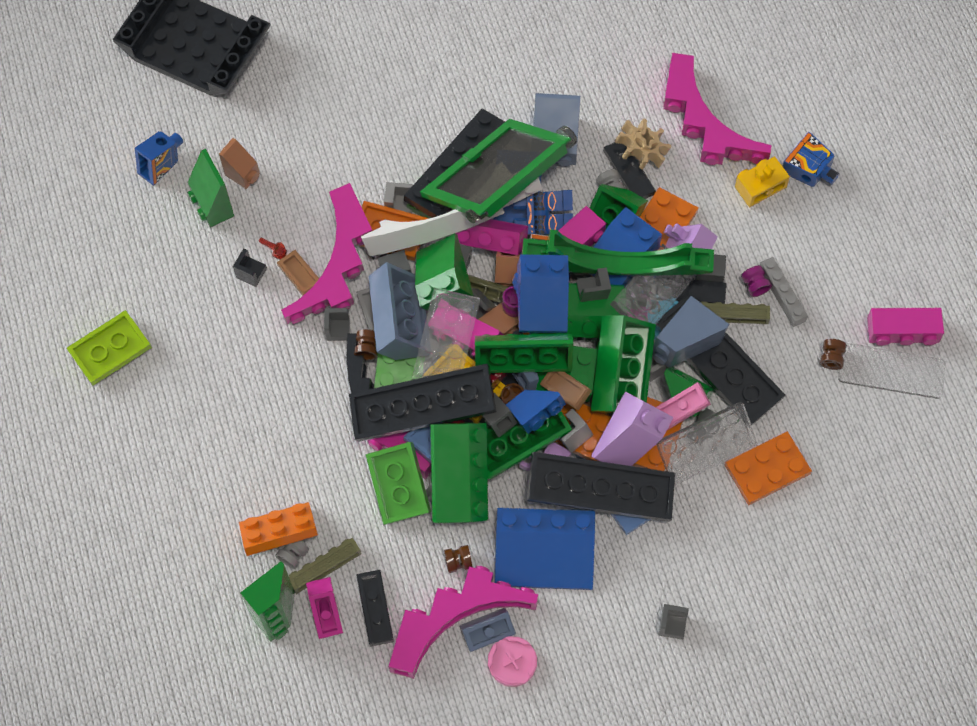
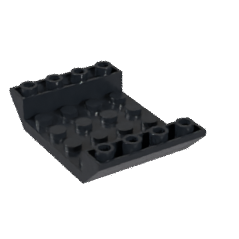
M139 0L114 36L113 42L137 63L213 96L229 91L271 24L253 15L245 21L200 0Z

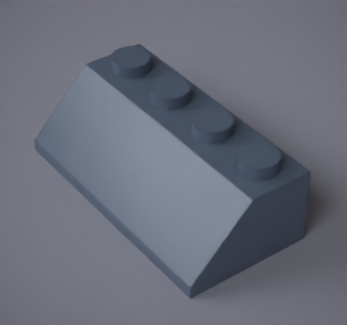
M386 262L369 275L377 353L394 360L429 356L431 354L427 315L426 310L419 305L415 289V274Z

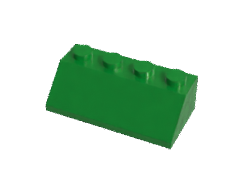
M569 283L567 333L563 334H572V337L600 338L602 316L625 315L624 285L610 284L611 292L608 299L580 302L577 284ZM538 333V334H556V333Z
M625 315L602 316L591 411L613 415L625 392L647 403L656 324Z
M534 333L531 335L485 334L475 336V366L488 364L490 373L572 371L573 337L572 334Z
M562 411L554 416H550L539 429L531 431L529 434L519 422L500 437L488 427V479H493L530 457L533 452L540 451L568 434L572 428Z
M487 423L431 424L432 522L465 523L488 521Z
M280 561L240 592L253 621L270 642L274 639H281L288 632L287 629L291 626L295 597L286 568L282 561Z

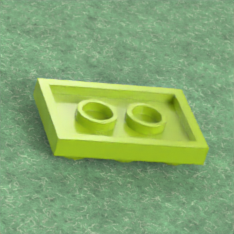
M125 310L66 349L91 385L94 386L151 349L152 346Z

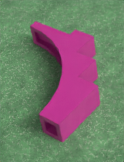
M672 53L663 109L675 113L685 112L682 135L692 139L703 138L700 162H705L709 165H722L724 157L734 161H751L755 164H758L763 159L768 160L772 145L756 142L737 134L720 122L706 106L696 86L694 56Z
M350 183L329 192L335 209L337 224L335 245L331 259L314 286L296 302L281 310L287 324L291 322L293 324L299 323L305 319V316L311 313H321L329 305L331 308H348L349 310L351 305L354 304L353 297L344 279L356 278L364 271L363 264L354 246L364 245L361 236L371 232L372 228Z
M469 566L462 594H459L456 589L444 587V589L437 588L429 616L426 615V612L419 609L405 610L388 666L390 673L414 679L420 662L428 649L448 628L468 616L494 608L518 607L536 610L539 594H535L534 590L526 587H521L520 589L512 588L509 583L503 581L493 583V572H490L488 568Z

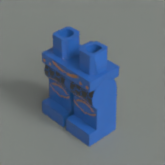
M572 190L536 192L513 203V210L525 209L526 218H515L514 223L528 226V234H549L550 229L560 230L573 218V213L550 214V212L572 211Z

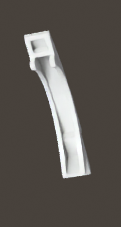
M504 165L498 166L489 184L470 201L478 204L483 203L513 178ZM539 177L504 207L543 190ZM504 207L490 218L486 216V212L479 216L470 210L466 211L468 213L465 214L454 209L443 215L420 221L397 222L385 219L379 222L380 228L361 236L369 256L385 254L428 243L469 229L504 214Z

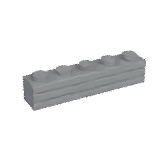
M774 257L760 262V266H762L765 272L764 277L771 283V291L791 325L795 327L806 322L808 315Z

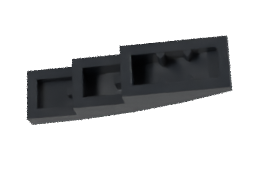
M347 333L346 359L351 393L374 388L371 378H367L368 363L363 355H354L355 347L358 345L356 341L357 333Z

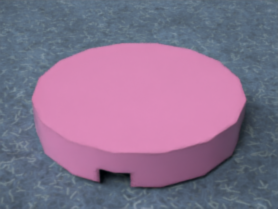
M508 636L492 646L488 654V668L491 676L498 683L508 687H517L526 684L533 677L537 669V655L527 640Z

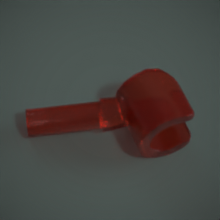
M262 237L259 239V243L273 250L272 256L280 260L286 256L287 250L283 243L277 242L275 244Z

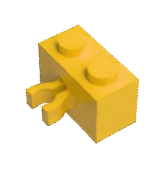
M774 156L768 160H761L750 170L745 169L737 175L735 189L750 208L787 188L790 176Z

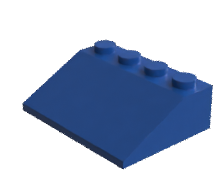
M497 508L495 583L503 581L509 583L513 588L593 590L595 511Z

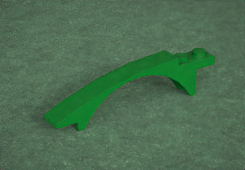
M550 229L547 241L524 238L522 245V254L568 255L569 272L596 274L597 269L607 268L608 275H695L713 273L714 250L693 248L691 243H684L676 247L657 251L620 252L583 245L567 238L558 230Z

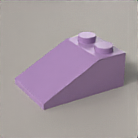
M625 392L591 457L601 462L632 466L664 437L674 417Z

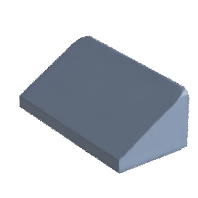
M506 608L499 609L459 626L470 652L516 634Z

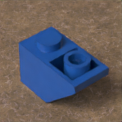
M524 390L506 404L515 419L528 434L539 429L546 419L558 414L563 406L566 405L559 392Z

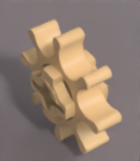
M642 119L638 128L633 126L630 120H626L621 128L625 133L620 132L615 139L616 143L624 144L627 147L622 158L627 159L629 156H635V159L640 161V169H644L649 160L654 162L656 167L659 168L665 160V157L661 154L666 155L671 148L670 144H664L659 140L664 130L660 128L657 132L651 131L646 125L647 119Z

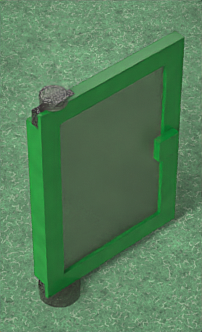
M509 118L478 145L462 155V158L427 185L420 193L423 198L465 213L466 218L474 224L486 216L492 217L567 154V148L570 149L577 144V137L567 126H561L554 133Z

